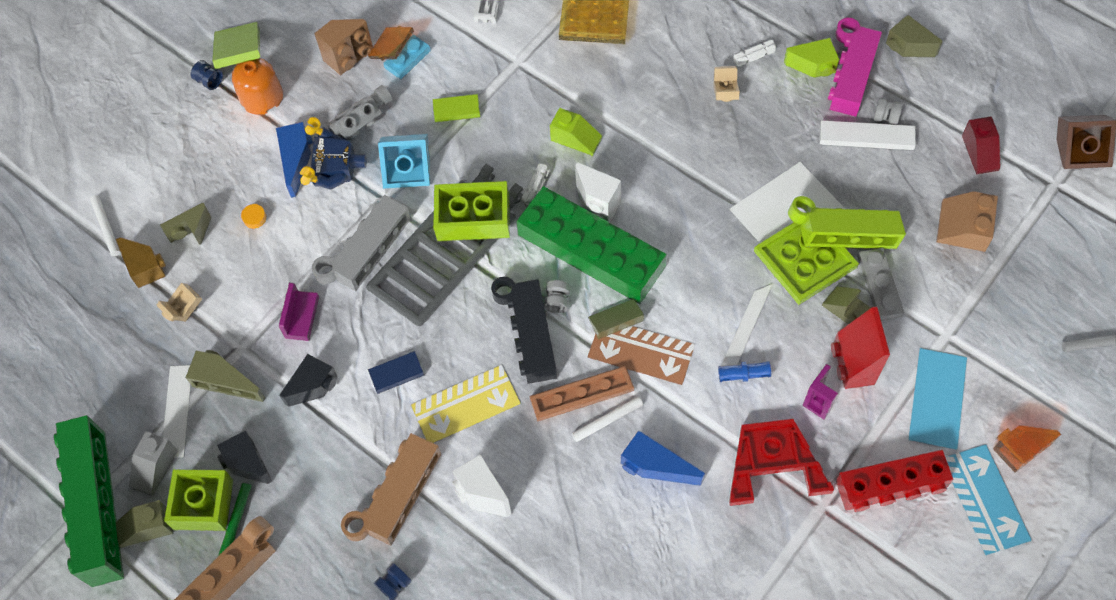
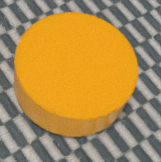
M250 204L241 212V218L245 226L252 229L261 227L267 218L263 207L258 204Z

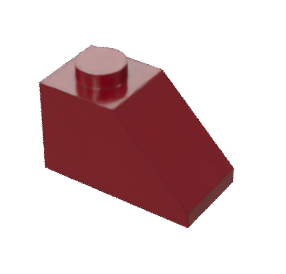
M992 116L969 120L962 138L976 175L999 171L1000 140Z

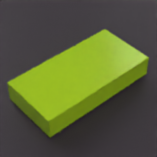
M478 94L432 99L435 123L480 117Z

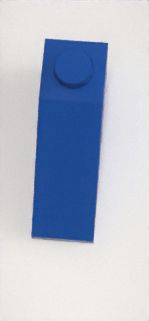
M303 122L276 128L285 183L291 198L297 195L301 184L300 179L303 176L300 174V171L303 167L307 166L311 156L310 144H314L312 135H308L305 132Z
M639 430L621 454L620 464L623 465L622 468L633 476L637 474L647 479L699 486L704 481L705 473Z

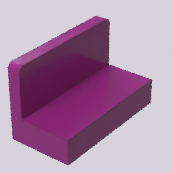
M290 282L281 313L279 328L285 339L309 341L319 295L314 292L298 291L295 283Z
M828 364L824 366L810 385L802 405L823 420L830 413L838 395L837 392L824 384L831 368Z

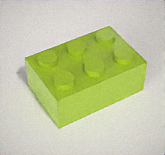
M507 181L435 184L433 228L437 241L510 238Z

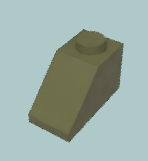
M909 15L890 29L886 44L890 49L902 57H936L943 42Z
M160 500L131 508L116 521L119 547L123 548L173 534L172 528L164 521L167 507Z

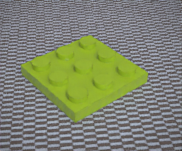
M793 222L756 245L754 252L796 303L800 305L855 270L859 263L845 247L804 246L800 229L802 224Z

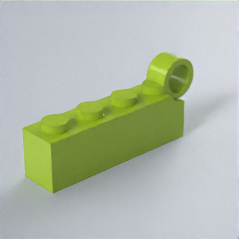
M805 196L794 198L788 209L789 218L797 224H802L800 229L804 246L897 249L906 235L899 211L818 208L810 198ZM798 208L805 210L807 213L801 212Z

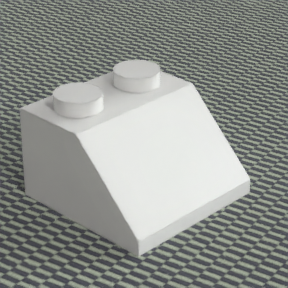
M577 162L575 166L576 191L582 207L611 223L621 205V180Z
M481 455L452 471L455 478L452 484L462 504L467 502L473 510L505 517L511 515L508 498Z

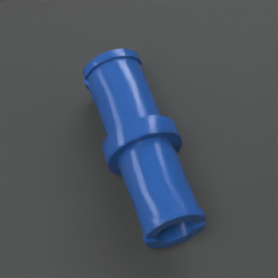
M770 361L751 364L741 362V365L718 366L719 381L743 380V382H748V379L769 378L771 377Z

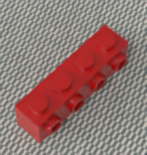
M943 450L840 472L836 479V484L845 511L854 509L855 512L869 509L870 505L880 503V506H887L895 503L896 499L904 497L906 500H913L921 497L922 493L931 491V494L934 495L945 492L954 479Z

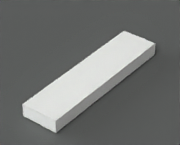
M821 120L820 144L914 150L916 146L915 126Z

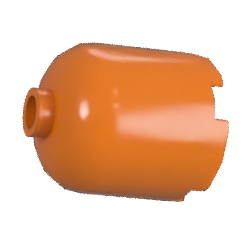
M259 58L238 63L233 69L232 83L240 104L248 113L255 115L266 114L267 110L280 105L283 100V89L272 65L268 61Z

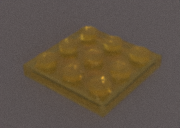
M563 0L559 40L625 44L630 0Z

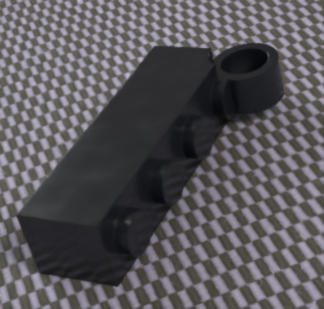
M505 276L495 279L491 285L494 301L500 305H508V309H514V315L510 316L512 330H517L519 338H514L516 352H522L523 360L518 361L521 376L526 375L527 384L557 379L555 359L539 279L515 283L511 278ZM503 286L512 289L507 295H499L497 290Z

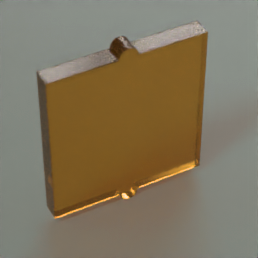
M401 26L386 27L368 57L370 59H380L381 61L384 59H397L414 29Z

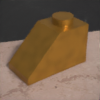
M121 237L116 239L130 278L138 288L166 277L163 271V267L166 266L164 259L160 253L155 254L151 246Z

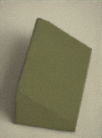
M632 299L591 315L588 319L597 338L601 339L643 322L644 314L635 300Z

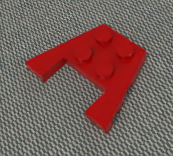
M794 419L741 425L729 499L730 506L754 503L750 476L803 470L808 496L833 493L834 488L831 482H828L822 472L823 469L820 463L812 455L809 449L810 446Z

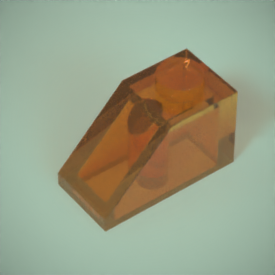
M1019 425L1012 431L1007 428L996 437L999 442L993 450L1016 473L1051 446L1062 434L1058 430Z

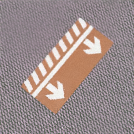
M630 326L601 339H598L595 334L587 357L618 367L626 366L628 370L682 385L695 344Z

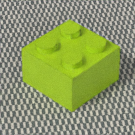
M173 469L164 521L173 530L226 531L233 479L226 470Z

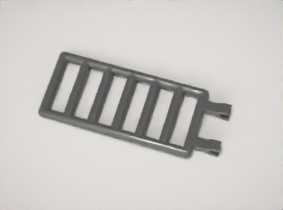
M486 163L480 170L479 175L471 183L492 182L495 178V175L492 174L494 168ZM464 179V180H461L459 183H470V182H468L467 180ZM517 183L509 191L510 225L516 218V214L511 209L521 201L523 196L521 193L523 187ZM433 211L368 282L366 288L416 326H422L498 238L485 239L481 244L474 239L458 240L474 251L464 261L426 234L434 224ZM420 241L459 269L449 279L410 250ZM404 258L443 287L435 296H432L394 268ZM387 276L427 303L419 315L379 287Z

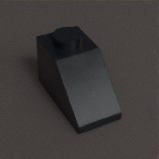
M307 354L279 396L288 407L322 398L328 391L334 388L338 376L332 366Z
M246 430L217 445L221 453L217 455V458L223 469L229 468L236 476L269 484L273 482L252 438Z

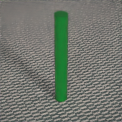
M241 484L218 556L235 540L252 485Z

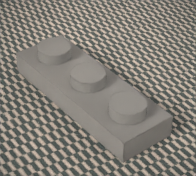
M883 248L859 252L857 257L873 306L878 308L881 321L903 317L905 312Z

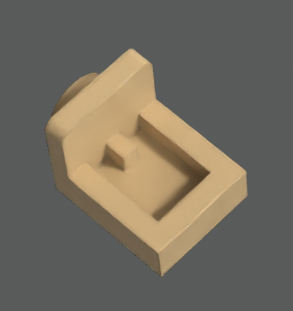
M736 66L714 68L713 88L716 100L724 102L739 100L740 91L737 83Z
M181 283L168 302L159 301L156 305L167 320L186 322L202 298L188 284Z

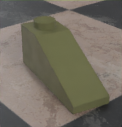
M206 350L205 352L195 351L185 377L192 387L264 402L265 396L261 390L222 358L219 353L212 350Z

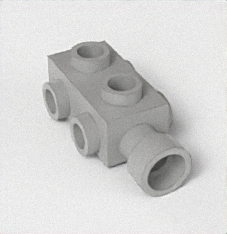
M383 85L379 86L371 96L364 97L342 114L337 115L329 122L328 129L344 139L350 140L360 133V128L363 126L368 127L378 120L377 116L382 113L379 106L386 105L392 101L391 94Z

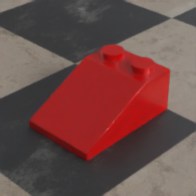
M877 307L870 308L840 330L834 342L831 343L832 355L834 358L837 357L839 364L837 366V376L839 381H843L845 389L875 385L890 356Z

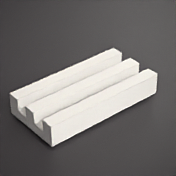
M477 0L473 16L474 22H479V19H482L485 23H487V20H491V23H496L500 0H494L491 14H489L491 0H486L484 13H480L483 0Z

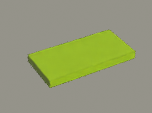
M258 22L214 32L212 61L216 69L260 58V29Z

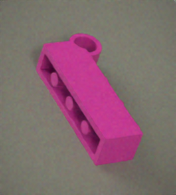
M843 18L837 25L835 36L839 42L844 43V46L848 47V50L842 51L839 64L843 66L842 69L837 68L833 82H836L837 86H831L828 100L832 101L829 110L857 117L882 32L860 27L859 22L853 18ZM842 29H850L853 32L847 33L844 32Z

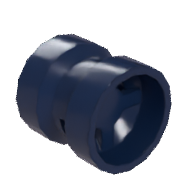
M204 60L196 62L190 73L193 80L202 83L209 90L216 89L223 79L222 71L211 67Z
M392 563L387 568V574L379 577L374 582V585L388 599L395 600L399 596L400 588H406L412 580L396 564Z

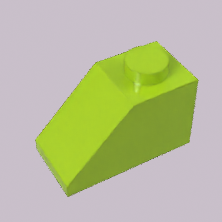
M830 38L786 48L784 58L786 66L813 78L826 77L836 73L839 62L838 55Z
M560 107L550 124L551 141L591 156L594 155L602 139V135L581 115Z

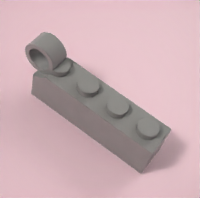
M384 195L380 201L373 205L371 213L367 218L361 220L353 236L347 238L338 255L333 256V258L321 256L313 262L312 272L316 280L321 284H330L337 279L338 282L356 292L411 220L408 207ZM324 266L332 267L331 271L327 274L318 273Z

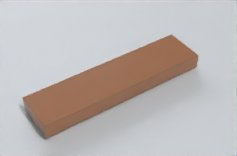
M626 366L529 397L537 422L633 392L634 386Z

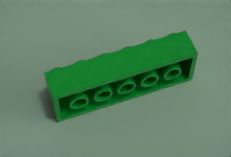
M545 186L541 188L516 221L518 236L629 299H634L638 304H641L666 268V253Z
M88 415L56 423L57 433L54 434L53 438L59 450L56 464L62 477V482H59V490L64 498L65 505L62 507V517L67 523V532H65L64 538L70 550V558L67 560L69 572L91 587L124 579L121 550L118 544L116 529L117 519L106 434Z

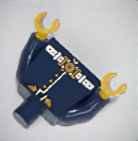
M316 117L309 118L307 122L310 125L305 127V132L308 135L317 133L318 137H314L311 167L305 166L300 171V174L303 175L300 179L301 183L308 185L312 182L315 187L332 190L345 182L352 181L354 168H366V154H355L350 141L335 135L334 132L325 127L320 128L321 123Z

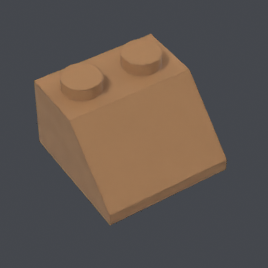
M973 191L943 199L936 242L985 252L993 239L998 196Z

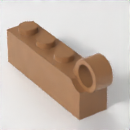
M410 433L407 440L404 439L398 449L399 455L395 462H391L385 472L386 478L382 485L379 484L374 490L373 501L370 507L365 508L362 513L351 511L342 518L341 529L349 540L361 541L369 534L392 546L441 456L438 445ZM356 519L363 521V527L359 532H348L350 522Z
M262 516L254 518L247 524L242 534L174 600H227L276 552L267 542L274 531V527Z

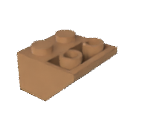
M364 19L330 20L314 33L323 61L340 76L352 69L358 61L368 56L373 50L367 22Z

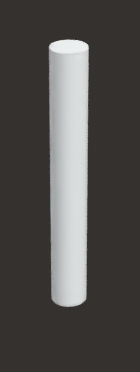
M98 195L92 196L90 201L111 256H118L120 250L100 197Z
M640 397L634 398L573 432L574 440L579 442L643 406V402Z

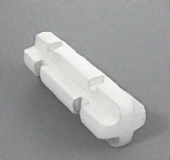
M773 40L763 42L764 45L758 44L744 50V53L741 51L734 54L733 60L737 66H742L746 64V61L749 63L764 57L765 53L767 55L774 53L776 45Z
M541 163L537 165L535 173H533L527 185V191L524 192L521 198L525 205H529L543 187L546 180L544 177L547 178L550 172L548 165Z

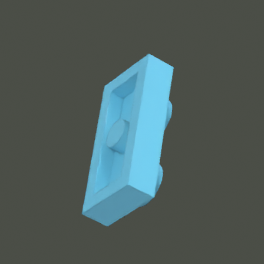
M412 35L383 63L384 68L399 79H402L431 51L430 46L415 35Z

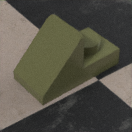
M201 203L160 224L170 243L181 240L192 232L199 245H201L212 217L205 204Z
M836 287L822 303L824 308L847 324H850L871 308L858 299L861 293L860 289Z

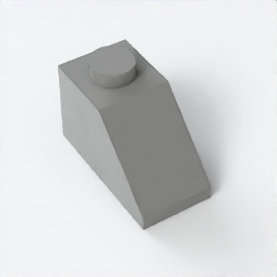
M145 431L133 453L129 487L154 496L178 449L168 439Z

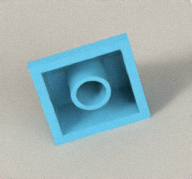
M428 134L380 138L378 147L383 189L430 186Z

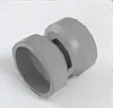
M879 98L873 120L878 122L884 120L888 121L891 125H897L903 103L897 101L890 103L887 99Z
M549 281L546 284L548 296L544 300V309L552 313L568 311L569 301L567 297L570 295L571 286L564 281Z

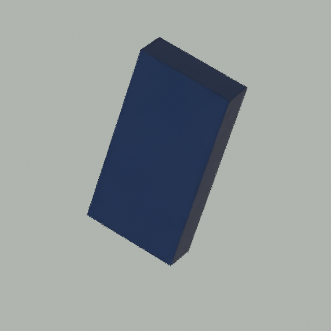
M415 351L368 369L377 394L425 376Z

